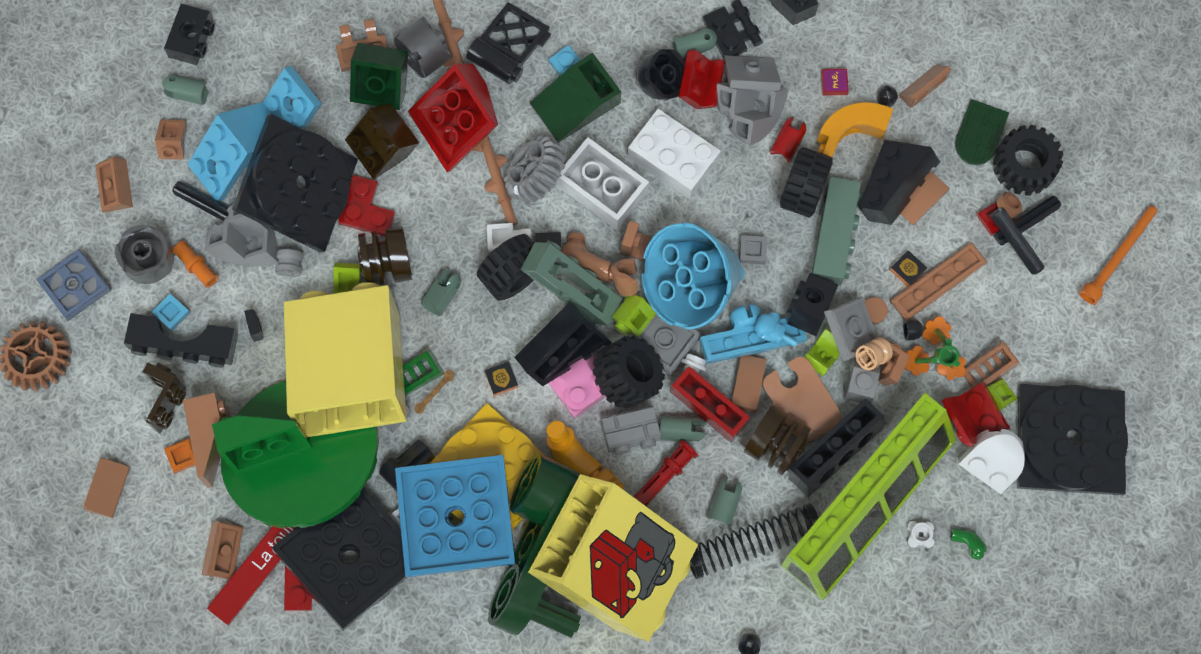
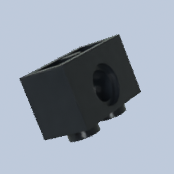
M180 4L164 47L168 58L198 65L199 59H203L206 54L207 44L205 43L207 37L212 36L215 29V22L210 11ZM190 33H197L193 38H186Z
M809 273L806 282L801 280L795 292V295L799 296L798 300L793 298L789 305L787 313H790L791 316L788 325L817 336L825 318L824 312L829 309L838 284Z

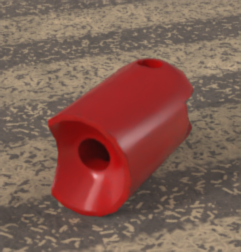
M795 116L785 121L769 151L771 155H783L788 163H791L807 130L804 121L799 130L791 127Z

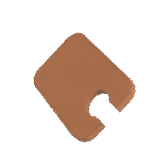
M796 357L787 362L789 368L798 377L794 387H784L780 382L779 374L774 370L764 378L763 388L773 405L787 413L785 420L787 427L796 419L800 422L794 432L800 434L805 425L811 427L807 443L839 423L841 421V412L808 359Z

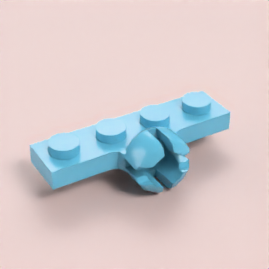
M749 304V310L747 311L745 306L733 310L730 315L733 326L732 330L702 336L699 339L706 364L792 345L782 339L777 344L757 336L755 325L762 313L760 307L755 304ZM790 317L780 319V324L786 327L784 334L797 340V344L806 342L807 337L804 331L788 325Z

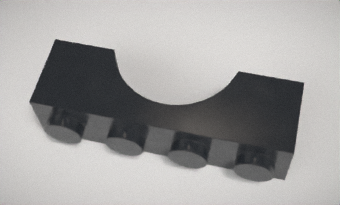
M130 313L124 344L131 350L132 354L138 356L154 353L157 354L158 358L172 360L174 356L183 358L182 360L187 363L198 364V361L201 360L208 361V364L211 366L223 368L225 364L232 365L238 334L234 328L208 325L198 337L188 341H176L164 335L162 325L157 317Z

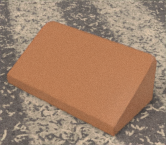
M933 66L902 91L899 97L910 108H913L947 80L951 68L949 66Z
M114 156L96 164L102 213L133 207L127 161Z
M100 458L83 509L87 512L113 518L130 467Z
M220 521L212 522L201 575L231 579L235 572L243 532L242 526Z

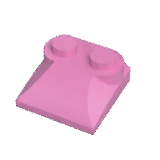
M593 355L587 360L582 358L570 366L571 370L548 383L574 419L606 398L605 395L599 392L601 389L599 385L596 386L594 381L596 376L593 375V369L596 367L593 365V362L596 358Z

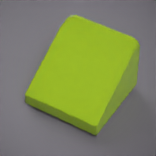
M1003 378L988 386L1001 411L1018 399Z

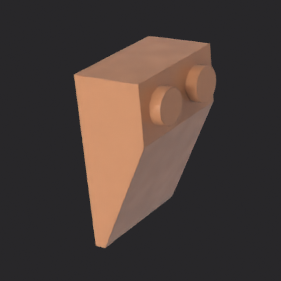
M215 393L183 400L197 476L207 488L213 487L221 459L217 451L212 424L231 416L229 407L225 406L224 400H220Z

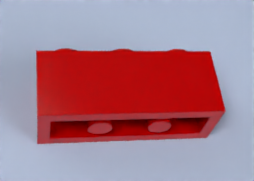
M689 366L671 386V393L704 419L706 423L730 443L733 442L749 422L750 416Z

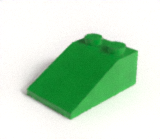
M237 415L225 417L220 422L212 424L217 451L235 474L312 448L310 441L298 424L291 420Z

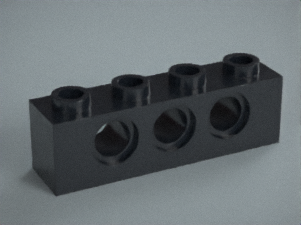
M864 399L789 467L790 481L807 497H810L884 429V415L867 399Z

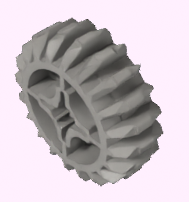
M540 135L539 137L534 136L531 141L527 140L523 147H519V151L514 154V158L509 162L510 166L506 169L507 175L504 178L506 182L505 187L513 197L526 203L536 202L539 198L543 199L546 192H551L553 185H557L556 181L562 176L560 173L565 168L563 163L566 160L564 156L565 151L558 145V142L552 138Z

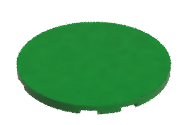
M286 380L257 394L237 415L291 420L287 413ZM377 426L307 437L312 448L237 474L221 457L223 482L229 495L239 508L248 516L265 525L284 529L285 527L305 528L320 524L335 517L349 507L360 496V491L368 479H371L378 460L379 436Z

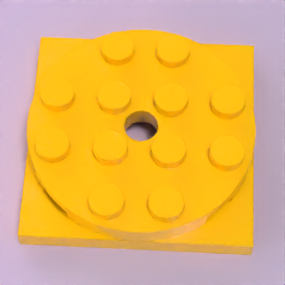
M486 403L462 430L449 439L442 451L429 464L504 455L510 504L516 483L529 460L537 453L545 454L525 434L512 426ZM455 510L450 513L460 523L463 521L464 514L462 511ZM511 512L513 531L524 518Z

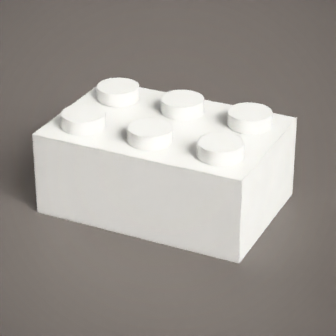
M657 109L628 147L627 158L690 200L719 162L721 151L660 109Z
M588 137L567 161L565 168L561 170L560 174L562 176L556 181L558 188L615 230H618L646 196L649 189V181Z

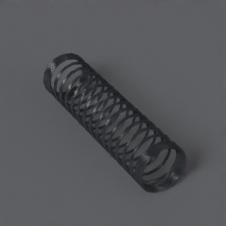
M804 504L803 510L796 507L795 513L788 510L787 516L780 513L779 519L772 516L771 522L765 518L763 526L757 521L755 529L752 525L748 524L747 532L744 528L740 527L739 535L736 531L732 530L731 538L728 534L724 533L723 541L720 537L716 536L715 544L712 540L708 539L707 547L704 543L699 542V551L696 548L690 560V568L695 579L703 578L704 572L706 576L709 575L703 560L701 545L710 559L714 573L717 570L711 557L709 542L719 558L722 570L725 569L719 554L717 539L723 546L730 567H733L732 560L727 551L725 535L734 549L738 564H741L735 547L733 532L742 546L745 559L749 561L742 540V530L750 543L754 557L757 559L749 527L756 535L760 550L765 556L757 524L764 532L768 547L773 553L774 550L766 531L765 521L771 527L776 544L781 550V543L775 531L773 519L779 524L784 541L789 547V540L783 528L781 516L787 521L793 541L797 544L798 540L791 525L789 514L791 513L794 516L801 538H803L805 534L798 520L797 511L799 510L802 513L807 530L809 531L819 519L813 504Z

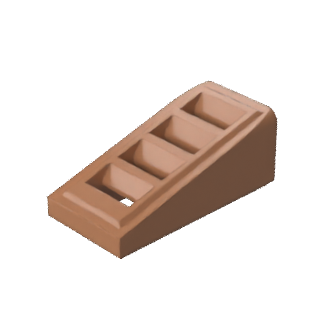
M1003 341L967 366L964 377L972 388L979 385L980 383L971 374V371L975 369L983 380L981 383L985 382L986 386L1017 367L1020 362ZM1001 352L1009 363L1004 365L997 354ZM989 359H994L1000 367L998 371H995L989 363ZM983 363L992 374L988 378L979 367Z

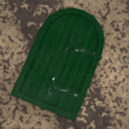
M971 99L959 133L956 136L955 148L961 160L976 166L991 160L997 151L1009 112Z

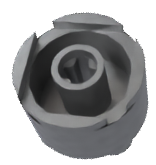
M421 17L394 38L397 49L408 51L409 61L407 64L421 78H426L452 58L448 49L444 47V44H446L444 36L438 30L433 32L431 25L424 17Z
M137 225L127 229L121 235L122 237L115 247V256L118 264L131 280L141 284H152L162 280L171 272L174 255L171 246L160 231L147 225Z

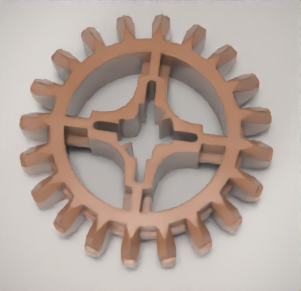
M30 321L28 328L24 323H20V330L18 332L14 328L11 329L10 332L13 336L11 338L3 336V340L7 344L0 346V351L4 353L0 355V362L2 363L0 371L5 372L4 378L7 381L12 380L11 384L14 387L21 385V389L27 391L31 386L34 392H38L39 384L44 389H48L49 380L54 384H58L55 376L57 374L65 376V372L61 367L70 366V363L63 359L71 356V352L66 350L69 347V343L67 340H63L64 334L61 331L56 332L57 328L54 325L47 327V324L43 321L38 326L35 321ZM31 339L27 345L21 346L24 342ZM45 339L50 340L53 345V356L44 352L45 345L43 343ZM34 352H37L40 355L36 358L33 357L34 360H31L28 357L31 356L32 353L35 355ZM15 356L24 360L22 366L24 367L23 374L16 369ZM48 365L44 370L37 373L40 367Z

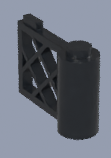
M508 2L482 36L473 41L468 49L466 59L507 84H511L513 81L516 83L523 74L521 67L538 45L543 47L551 37V33L548 32L550 27ZM508 12H511L518 16L519 23L505 24L504 18ZM534 26L541 30L537 36L526 37L525 28ZM521 28L523 38L509 40L507 30ZM493 32H504L505 40L495 41L490 38ZM524 44L525 52L522 56H519L511 50V45Z

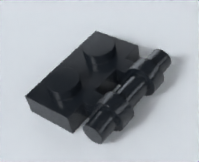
M736 0L731 4L735 12L730 15L726 7H722L702 17L706 28L712 29L716 33L717 42L715 45L723 59L725 55L738 56L747 52L745 42L751 40L754 47L763 43L759 35L761 33L759 28L752 23L748 8L744 7L740 0ZM741 21L745 31L739 33L734 23Z

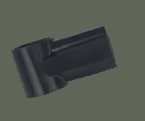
M418 439L398 458L392 457L387 460L380 468L379 475L397 491L395 468L428 464L435 458L434 454L424 442Z

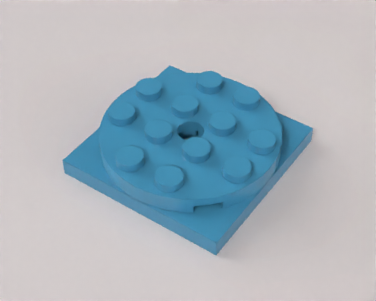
M504 455L395 468L405 577L466 572L474 569L516 564ZM455 510H460L464 514L463 521L458 525H453L449 521L450 513Z

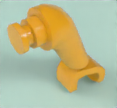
M553 421L547 426V445L551 455L558 462L589 477L615 483L620 488H625L610 469L603 468V465L588 453L577 440L571 428L565 426L561 421Z

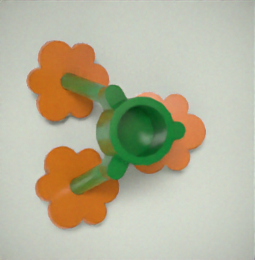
M936 316L933 321H926V328L922 337L925 340H930L932 345H938L939 342L943 343V345L935 349L934 356L929 357L928 353H924L921 346H914L912 350H907L905 353L910 355L904 369L911 371L912 375L918 376L920 373L928 372L929 363H938V374L946 375L948 380H953L955 377H963L966 373L964 367L966 359L960 357L958 349L952 346L949 333L952 328L951 325L946 323L942 316Z

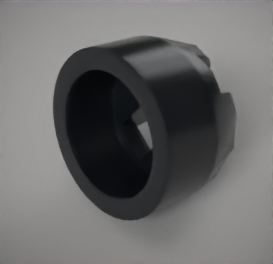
M892 86L881 88L877 94L878 103L887 107L893 106L898 99L897 91ZM886 91H889V93H890V96H891V100H890V101H888V95H887V92H886Z
M904 320L903 331L905 340H916L923 335L924 329L918 320Z
M746 633L741 637L738 649L741 654H759L761 641L758 635ZM748 642H752L751 647L746 646Z

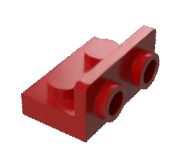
M697 50L688 51L679 98L695 109L716 107L718 102L717 83L722 82L725 61L722 59L709 60Z

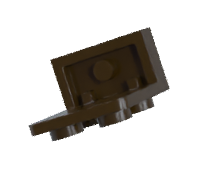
M147 362L142 372L153 384L163 389L152 407L146 423L154 431L161 434L163 429L166 430L171 425L173 415L171 414L176 405L180 406L186 396L184 391L186 387L171 372L172 370L161 363H157L154 366Z

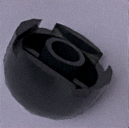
M659 49L648 53L641 60L637 69V80L640 88L652 99L669 100L679 97L685 61L679 53L672 49Z

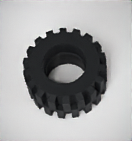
M1023 125L1019 126L1018 130L1014 128L1003 138L995 153L993 165H996L994 168L995 175L1000 174L998 181L1000 184L1005 181L1007 183L1005 187L1007 190L1010 191L1011 188L1016 189L1015 194L1019 195L1022 191H1025V196L1031 195L1033 191L1038 194L1044 188L1049 187L1059 173L1063 164L1061 160L1063 151H1059L1061 144L1059 141L1054 142L1055 136L1052 133L1046 134L1045 128L1041 127L1040 130H1037L1036 125H1030L1026 129V126ZM1018 151H1029L1035 154L1040 161L1041 168L1035 170L1024 168L1017 161L1015 153Z
M802 147L797 153L780 199V207L810 218L815 213L833 164L832 157Z
M526 234L514 236L495 248L484 259L476 273L479 280L497 301L513 297L534 281L533 278L520 270L534 245V242Z
M629 335L624 336L602 348L596 354L597 358L593 362V365L596 367L593 369V375L596 376L595 384L596 386L599 385L601 389L599 392L607 397L606 400L610 403L614 402L615 406L619 408L622 406L624 408L634 407L659 393L658 390L663 387L662 381L665 379V374L662 373L664 366L663 363H660L659 359L661 357L658 353H655V348L652 345L647 344V340L643 338L639 340V337L634 335L631 337Z

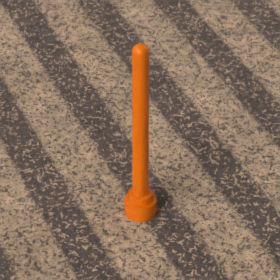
M1149 206L1094 282L1091 281L1083 286L1079 292L1081 298L1091 305H1096L1103 296L1102 287L1156 215L1157 208L1155 206Z

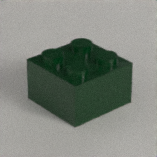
M357 43L351 58L350 102L372 106H382L391 103L396 110H400L406 94L408 51Z

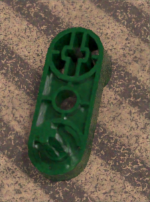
M541 453L535 454L529 460L512 494L510 511L528 520L514 550L516 564L507 565L496 589L488 613L489 625L509 634L518 635L531 620L572 638L574 632L577 633L579 629L581 615L541 598L547 585L528 572L579 475H587Z

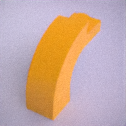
M862 102L839 109L827 119L821 128L817 142L821 143L818 152L833 157L838 143L844 137L854 133H863L882 140L893 108L877 103Z

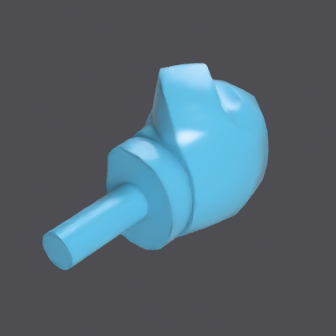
M778 313L762 314L757 320L755 332L761 339L777 344L782 339L794 347L798 343L797 340L784 334L786 327L780 324Z

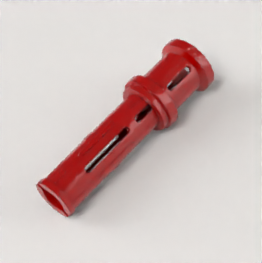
M680 440L678 442L679 446L669 457L665 456L663 458V465L633 496L635 499L647 506L674 476L683 473L682 469L692 458L696 459L698 457L696 451L685 441Z

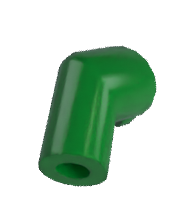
M952 528L950 541L967 544L971 549L970 556L973 559L980 560L984 557L987 547L977 533Z

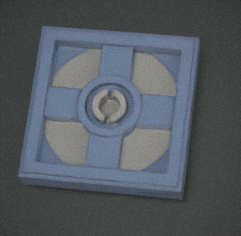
M80 249L36 279L67 321L111 291Z

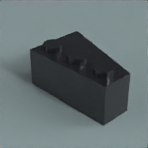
M884 140L858 206L868 221L887 225L893 224L911 199L909 197L918 186L921 187L926 181L924 178L933 167L936 168L940 163L933 149L929 146Z

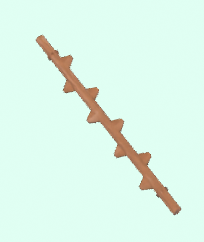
M433 0L439 19L438 24L442 28L449 52L452 55V58L444 64V67L464 64L457 43L465 33L461 29L452 28V21L448 17L443 0ZM487 135L472 151L484 153L492 177L484 186V189L487 192L498 195V203L501 204L506 222L513 223V226L518 223L510 202L511 197L508 196L500 172V168L507 162V158L494 154L489 136Z

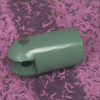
M703 28L697 33L675 38L674 42H672V47L682 58H686L688 51L697 50L700 53L711 50L717 42V35L712 29Z
M172 74L167 76L162 83L164 94L173 99L204 105L209 94L205 89L207 82Z
M449 269L442 271L421 301V305L433 314L442 316L460 288L461 278L459 274L454 273L452 275Z
M661 416V441H700L707 434L693 432L692 426H705L707 423L701 417Z
M724 477L720 480L715 491L707 518L715 519L731 526L741 497L742 485L738 480L734 492L725 490L728 477Z

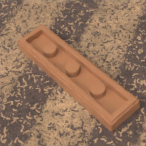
M970 242L894 297L890 303L904 320H910L983 267L987 260Z

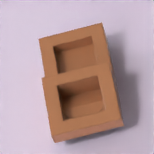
M932 171L924 178L926 180L921 187L918 186L909 197L911 199L910 202L900 213L913 226L950 190Z
M749 355L740 357L732 402L741 410L757 412L767 359Z

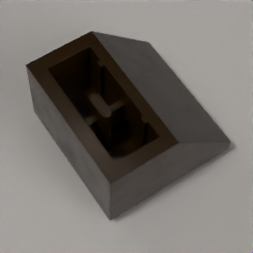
M391 103L370 108L345 139L372 179H376L405 160L419 144Z

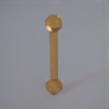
M446 371L444 379L421 404L415 405L414 411L417 414L423 413L424 407L448 381L450 382L454 379V373Z

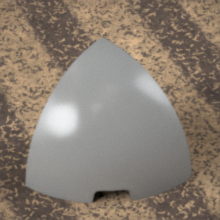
M728 82L717 83L719 109L721 114H725L731 123L730 131L739 140L748 145L756 144L766 137L777 123L783 111L788 89L780 87V91L733 89L729 87Z
M234 204L227 209L229 215L222 224H214L206 241L205 251L225 262L243 266H264L278 263V246L274 230L232 210Z

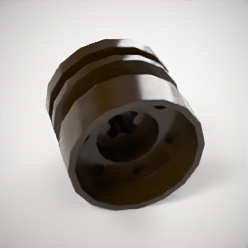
M402 226L386 229L385 241L383 242L379 241L376 231L371 232L372 244L367 243L365 233L358 234L357 253L359 265L367 283H375L374 275L378 274L381 285H385L387 272H391L395 283L412 280Z
M772 404L750 438L744 453L757 461L766 453H769L771 457L767 467L771 469L777 459H779L782 463L777 473L783 476L789 467L797 461L805 448L811 427L805 425L800 434L794 432L800 421L796 419L789 427H786L784 423L787 413Z

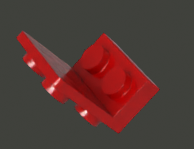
M985 382L980 383L960 396L946 397L942 400L950 421H953L957 428V437L967 447L974 446L977 435L985 430L1000 432L1001 429H1011Z

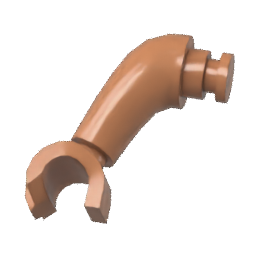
M574 232L567 236V243L561 248L563 254L577 259L579 266L594 272L598 276V280L608 283L614 281L618 294L633 296L637 293L639 288L638 282L631 276H628L637 274L635 259H623L613 264L590 253L585 246L586 238L583 234Z

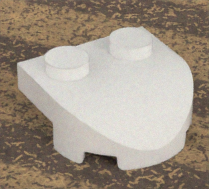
M1001 429L1000 432L985 430L977 435L976 444L971 446L959 458V465L1001 494L1022 473L1025 460L1023 442L1016 434L1006 429Z

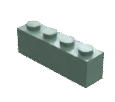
M830 176L812 273L841 286L844 278L848 279L851 264L847 263L848 254L852 255L854 251L855 240L851 239L852 230L857 231L860 216L855 215L864 192L859 191L861 182Z

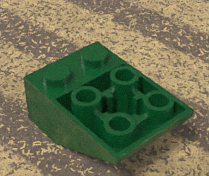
M591 53L568 68L534 98L530 105L559 143L621 104L622 92L596 56Z

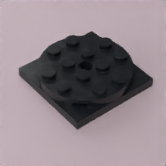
M269 114L265 119L232 210L318 252H325L335 223L347 205L350 181L358 158L336 148L330 141L319 134L302 130L273 114ZM298 176H302L305 180L306 185L303 190L297 186L296 180Z
M1019 384L1018 437L1023 442L1025 460L1022 473L1018 477L1017 489L1124 496L1126 494L1125 456L1128 448V432L1125 424V391L1092 389L1081 385L1045 386ZM1072 430L1077 432L1081 437L1080 443H1071L1067 437L1068 432Z
M364 487L360 491V496L335 517L314 526L296 527L272 547V551L297 578L305 591L318 602L342 631L348 628L372 606L385 599L398 584L407 578L405 577L401 529ZM346 551H354L357 555V560L355 563H345L341 558L342 554Z

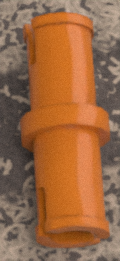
M180 241L174 246L172 252L186 265V270L191 274L193 273L205 288H209L217 282L218 276L205 264V259L201 255H197L186 241Z

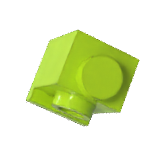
M637 295L625 296L626 299L612 316L616 322L614 328L624 336L630 334L639 337L656 313L644 298Z

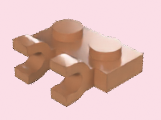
M374 19L364 21L367 39L352 40L349 24L339 26L343 44L335 46L341 72L351 70V58L357 43L388 48L385 35L377 36Z

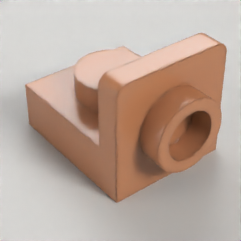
M160 119L155 137L159 159H184L183 142L187 130L186 120Z
M629 221L621 244V254L645 261L646 259L643 256L652 236L639 233V224Z
M889 342L893 351L892 358L880 366L878 382L884 386L899 382L910 355L902 351L903 349L900 345Z

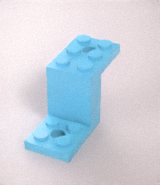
M292 66L285 67L263 102L217 114L187 165L210 195L218 202L223 201L244 168L248 167L267 115L273 114L305 130L322 103Z

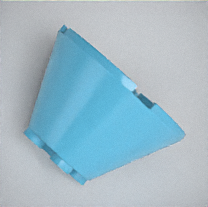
M679 223L663 228L651 239L643 256L646 260L644 273H641L644 293L650 306L663 321L671 326L676 325L685 329H696L708 325L720 315L745 274L737 254L729 245L723 243L709 231L698 225Z

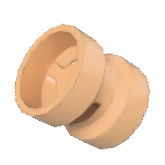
M880 337L871 340L856 350L858 364L861 368L869 371L888 362L893 355L890 343Z

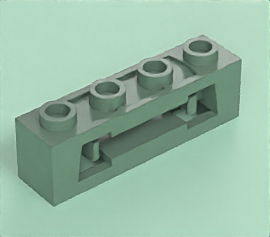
M551 241L546 243L535 242L520 270L566 304L571 302L594 324L609 325L622 300L615 293V288L609 284L601 283L594 272L583 269L579 266V261L574 257L563 254L560 251L561 247ZM560 272L578 287L589 290L592 294L586 292L584 295L563 278H556L552 274L558 276Z

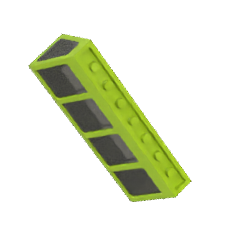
M924 393L782 563L781 566L822 601L955 443L956 437L947 410L928 394Z

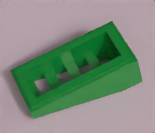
M427 350L403 365L405 396L445 374L433 352ZM426 361L429 363L431 369L433 370L430 373H428L426 367L423 364ZM417 366L423 375L421 379H419L414 370ZM406 372H409L414 381L411 385L404 374Z

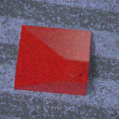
M454 64L408 111L446 172L451 171L498 126L487 84L474 64Z

